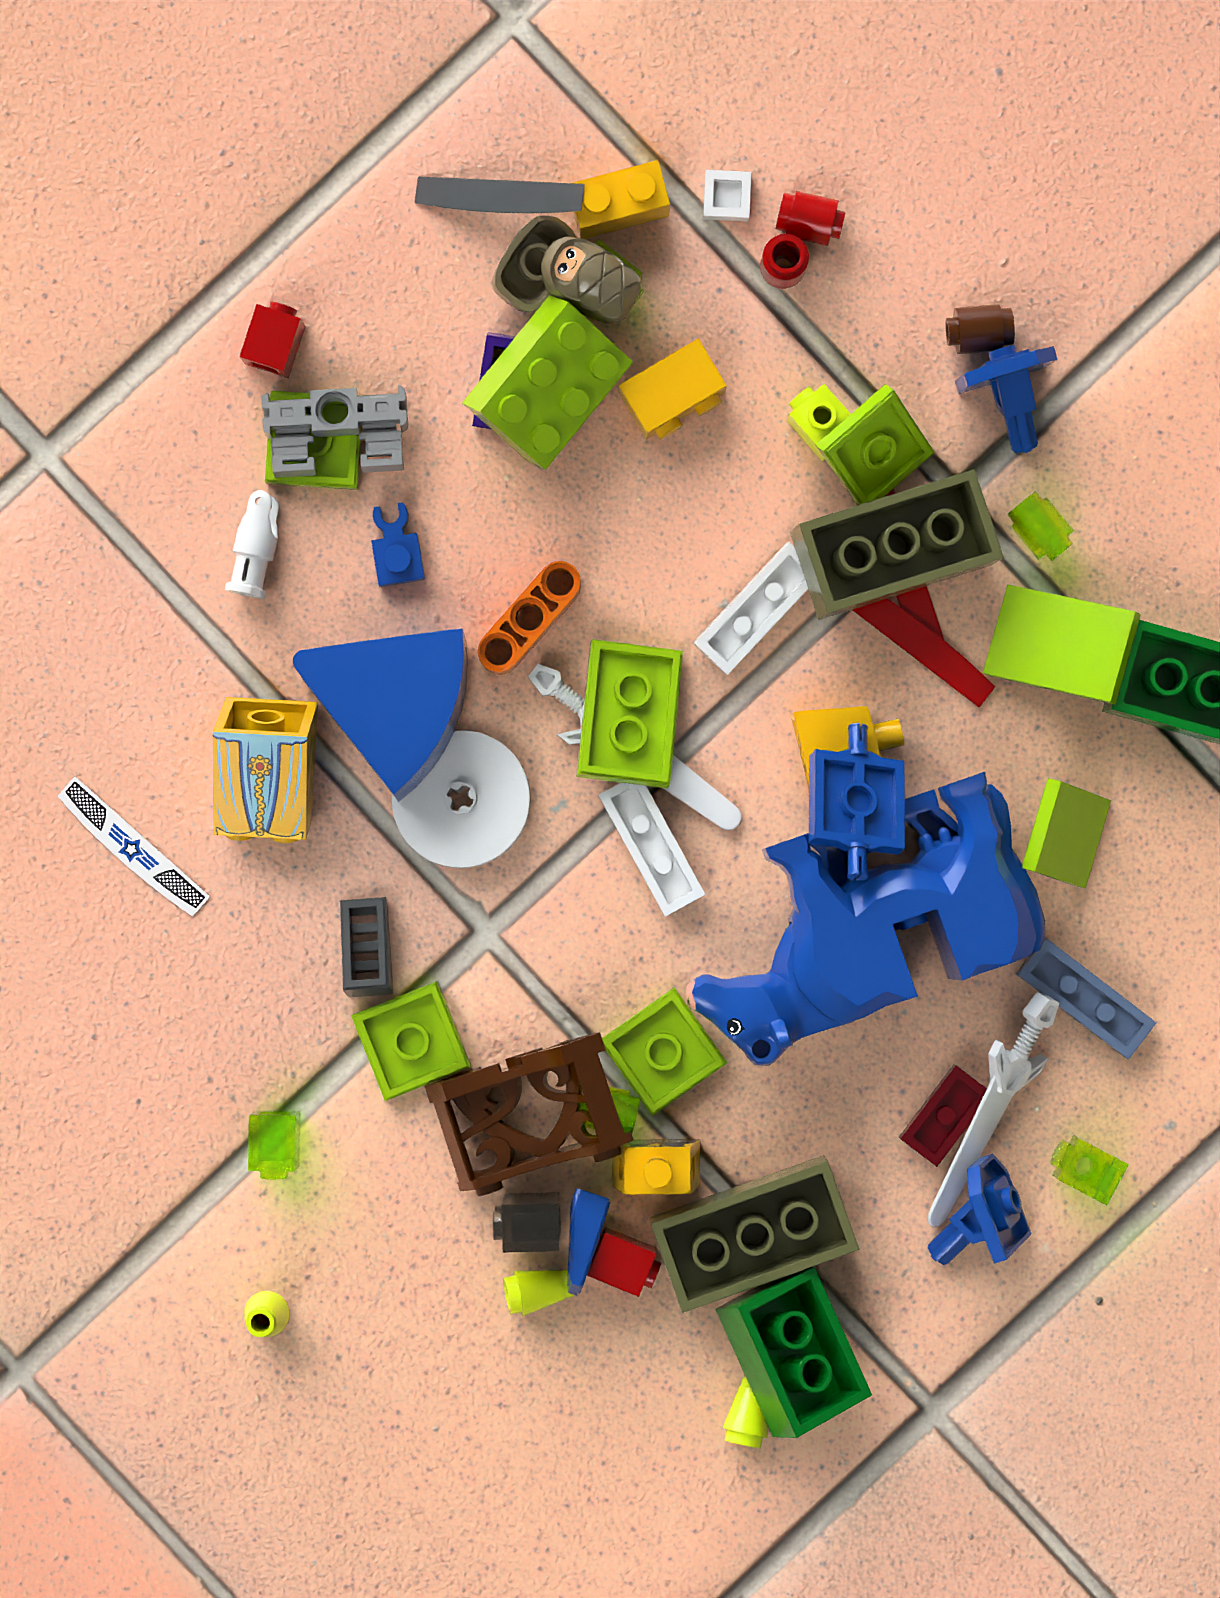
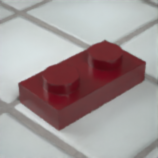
M953 1064L899 1135V1138L938 1167L971 1123L987 1088Z

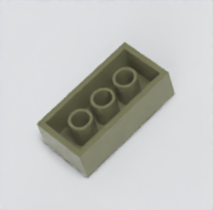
M975 469L800 523L790 532L818 620L991 566L1004 558Z
M824 1155L650 1217L651 1226L682 1313L860 1250L829 1162Z

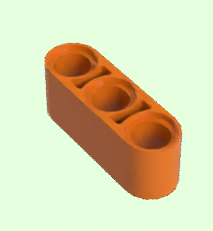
M555 561L544 567L484 635L478 645L477 653L480 662L486 670L498 675L507 674L514 670L577 599L581 590V579L579 572L573 565L565 561ZM556 572H565L574 581L573 588L566 595H554L547 588L548 579ZM527 606L536 607L543 613L541 625L531 631L524 630L517 624L519 611ZM499 640L509 643L512 647V657L506 664L500 666L490 663L486 656L489 645Z

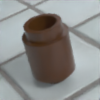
M999 304L954 308L953 318H946L947 345H955L957 354L991 352L1003 348V346L1014 345L1015 325L1011 308L1001 309Z

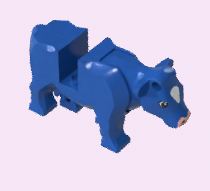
M985 772L939 787L938 791L941 800L954 813L958 823L939 808L934 789L905 799V823L918 834V844L921 851L910 863L882 864L867 870L868 877L864 880H856V877L853 880L847 878V851L837 847L809 844V833L762 849L765 860L780 867L787 875L790 898L793 905L789 917V926L786 928L776 949L771 970L766 974L746 975L730 979H721L710 974L696 977L686 986L685 998L689 1008L711 1021L732 1043L745 1053L754 1065L770 1066L788 1047L793 1046V1043L801 1038L852 1023L886 1006L918 996L895 930H905L928 921L947 977L953 980H966L978 974L1011 964L1039 951L1045 939V918L1037 890L1026 869L1022 868L1021 861L1012 849L1009 809L1002 793L992 784L987 785Z

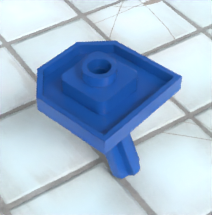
M1010 345L989 352L990 361L983 363L980 368L964 373L955 380L958 394L990 385L997 409L1005 418L1011 450L1014 453H1028L1038 445L1031 412L1037 408L1029 373L1046 368L1058 359L1054 346L1031 352L1029 349L1017 352L1015 345Z
M992 1153L980 1157L967 1169L970 1200L949 1219L951 1223L928 1244L927 1249L935 1262L938 1261L942 1265L949 1264L967 1245L986 1241L994 1263L1005 1261L1032 1234L1022 1209L1020 1196L1013 1186L1008 1170Z

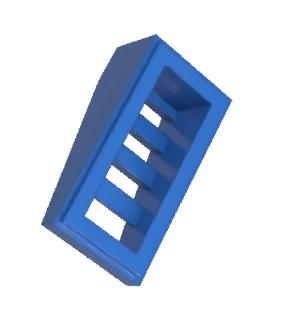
M578 1188L574 1191L570 1205L567 1274L568 1293L576 1296L578 1293L580 1294L611 1203L608 1202V1198Z

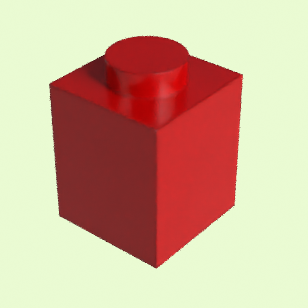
M271 302L269 308L256 304L239 356L245 365L289 378L306 327L301 318L296 317V309L278 302Z
M604 1227L587 1276L639 1297L643 1286L652 1288L660 1270L661 1262L654 1260L657 1254L656 1247Z

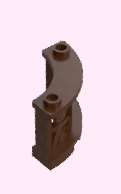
M600 1032L566 1040L546 1049L541 1047L506 1058L507 1068L501 1069L499 1063L485 1068L478 1067L424 1086L429 1102L434 1104L459 1180L457 1184L460 1191L475 1190L477 1196L487 1195L504 1188L502 1180L582 1157L593 1156L595 1162L604 1161L622 1154L619 1146L634 1141L631 1131H623L598 1055L599 1052L606 1050ZM549 1071L554 1072L558 1076V1083L555 1086L562 1087L566 1085V1091L555 1089L549 1085L547 1081ZM526 1075L531 1086L543 1097L552 1101L564 1102L560 1117L545 1140L523 1133L501 1120L515 1109L522 1093L521 1076ZM493 1088H499L505 1093L506 1101L498 1111L492 1113L488 1108L498 1104L500 1101L492 1099L491 1091ZM451 1099L466 1118L474 1124L463 1133L460 1132ZM580 1103H586L588 1110H579ZM586 1121L593 1123L596 1135H592L587 1131ZM483 1131L490 1137L479 1145L476 1157L485 1150H491L495 1152L497 1160L492 1167L473 1171L464 1142L471 1136ZM570 1133L573 1136V1138L578 1142L572 1145L561 1147L568 1138ZM515 1149L535 1155L513 1162Z

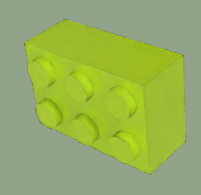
M549 295L462 404L523 458L546 470L631 366L633 361L573 305Z

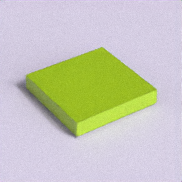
M886 384L815 445L857 506L883 498L935 453L895 391Z
M271 391L270 399L271 401L310 399V393ZM339 401L330 402L324 407L322 417L331 424L341 423L348 415V407ZM310 429V436H313L312 429ZM272 431V438H276V431ZM359 435L314 437V443H308L309 457H314L317 475L275 478L273 474L271 439L268 438L265 483L271 485L358 490L361 451ZM307 461L283 462V464L307 463Z
M1048 778L1022 868L1086 889L1111 800L1068 783Z
M438 981L351 1015L385 1101L471 1067Z
M675 987L602 1037L607 1053L652 1116L727 1064L723 1055Z

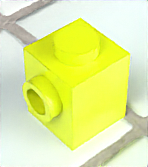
M825 384L820 386L815 392L808 386L788 404L793 411L789 413L786 420L822 462L825 459L815 445L850 415V412Z

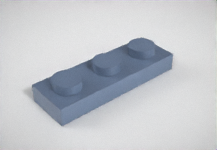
M1047 938L1044 939L1041 949L1032 953L1016 973L1017 976L1038 992L1059 1002V1008L1127 1059H1130L1157 1023Z

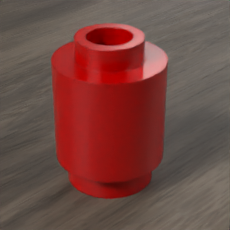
M796 191L795 195L784 193L775 229L797 236L803 241L828 246L830 237L840 238L846 212L837 210L839 200Z
M780 234L770 239L764 247L760 262L761 274L765 281L771 286L780 289L791 288L798 284L803 278L809 262V252L805 243L797 236L791 234ZM779 259H787L791 263L792 268H781L775 262Z

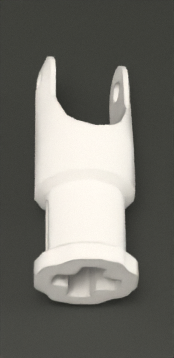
M263 490L255 491L249 498L247 511L237 529L233 547L236 560L231 582L226 583L224 589L231 593L265 599L266 591L262 588L268 562L274 559L278 540L276 521L279 503L274 497Z

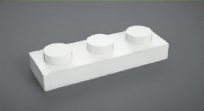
M787 542L693 642L725 675H728L808 590L795 547L790 542Z
M619 783L598 795L665 917L706 895L646 786Z

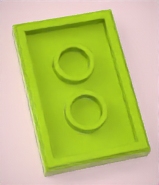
M1007 584L983 673L991 677L1116 705L1141 614L1132 610Z
M591 640L576 777L668 788L670 786L683 651Z

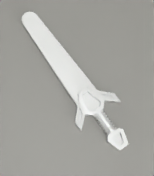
M537 664L528 676L529 680L542 697L550 695L553 697L555 695L556 700L559 698V702L563 701V705L567 704V708L571 707V711L573 709L574 713L577 712L580 718V725H582L584 698L582 699L581 695L578 696L577 692L574 693L575 690L571 691V687L567 688V684L563 685L564 682L561 681L559 671ZM581 729L557 734L558 737L569 745L580 744ZM673 755L670 786L663 789L722 829L732 830L739 826L742 817L737 806Z
M1036 992L1024 1008L1023 1017L1026 1018V1023L1023 1026L1025 1028L1022 1027L1021 1030L1023 1032L1019 1033L1021 1036L1017 1037L1019 1040L1015 1041L1016 1044L1013 1045L1014 1048L1011 1051H1005L1003 1043L995 1039L988 1053L990 1083L930 1208L927 1220L932 1227L941 1225L948 1217L968 1180L967 1169L980 1158L1014 1094L1039 1075L1048 1060L1046 1056L1039 1054L1028 1059V1055L1031 1053L1029 1050L1032 1051L1033 1049L1031 1046L1034 1047L1035 1045L1033 1042L1037 1041L1035 1038H1038V1034L1041 1033L1040 1030L1043 1027L1049 1028L1054 1023L1059 1002L1051 997Z

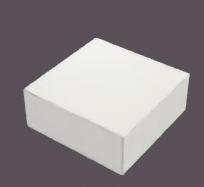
M705 170L703 220L749 222L752 172Z

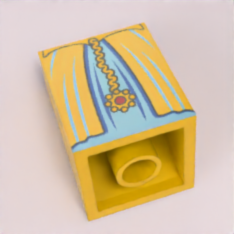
M226 697L213 729V835H224L228 839L235 841L249 840L252 837L272 838L278 843H293L298 840L307 839L312 821L318 702Z

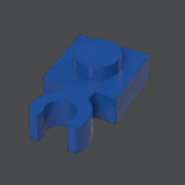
M403 502L398 503L399 517L393 523H387L383 520L380 507H374L373 520L384 534L383 539L371 540L379 587L425 580L418 534L404 535L403 529L408 523L409 513Z

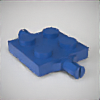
M860 723L848 725L847 750L834 752L815 749L809 755V844L837 847L847 851V878L851 880L855 877L856 880L867 879V853L879 852L899 855L905 849L904 760L882 758L867 751L868 726L862 724L859 727Z

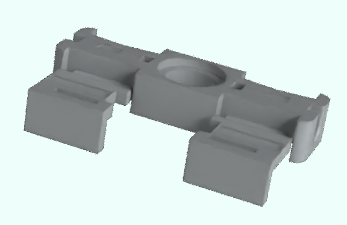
M398 385V394L358 396L357 388L310 390V399L271 401L268 393L262 396V409L264 412V418L262 419L263 430L267 438L271 439L272 469L275 478L317 475L314 457H309L308 443H314V437L359 435L360 440H365L366 454H360L363 473L404 470L401 431L404 432L408 428L407 396L402 386ZM333 401L342 402L348 407L346 419L338 424L328 423L322 417L324 407ZM396 424H400L401 431H397ZM360 426H363V433H360ZM310 429H312L313 436H310ZM272 431H276V438H272ZM392 456V458L368 460V457ZM307 461V463L283 464V462Z

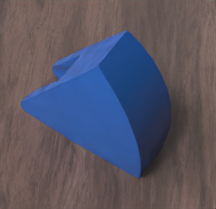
M462 628L304 649L298 651L293 657V666L304 682L398 802L413 791L430 773L444 753L456 729L467 685V647Z

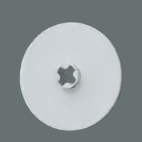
M457 730L454 731L436 765L413 791L400 802L392 794L393 814L401 835L422 857L435 864L450 868L477 867L500 857L512 847L521 835L530 810L529 783L520 762L504 744L486 734ZM464 788L470 789L468 796L473 801L470 807L462 805L458 811L453 810L455 803L450 798V794L453 791L461 793Z

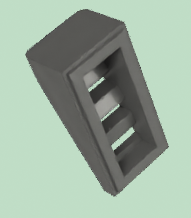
M387 898L340 900L343 991L348 997L393 994ZM377 914V922L352 924V916ZM378 933L377 941L354 942L353 935ZM378 953L379 960L355 961V954ZM379 972V978L356 980V973Z

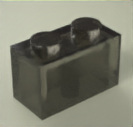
M560 1192L504 1194L501 1206H495V1212H493V1240H502L503 1253L560 1251Z

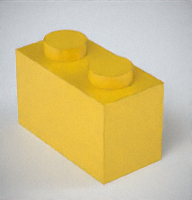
M658 160L572 182L585 184L581 211L573 212L581 239L669 217L670 202Z
M697 338L618 385V393L646 440L655 434L661 440L679 430L683 426L680 419L696 411L699 416H702L722 404L723 401L720 396L725 393L727 385L701 341Z

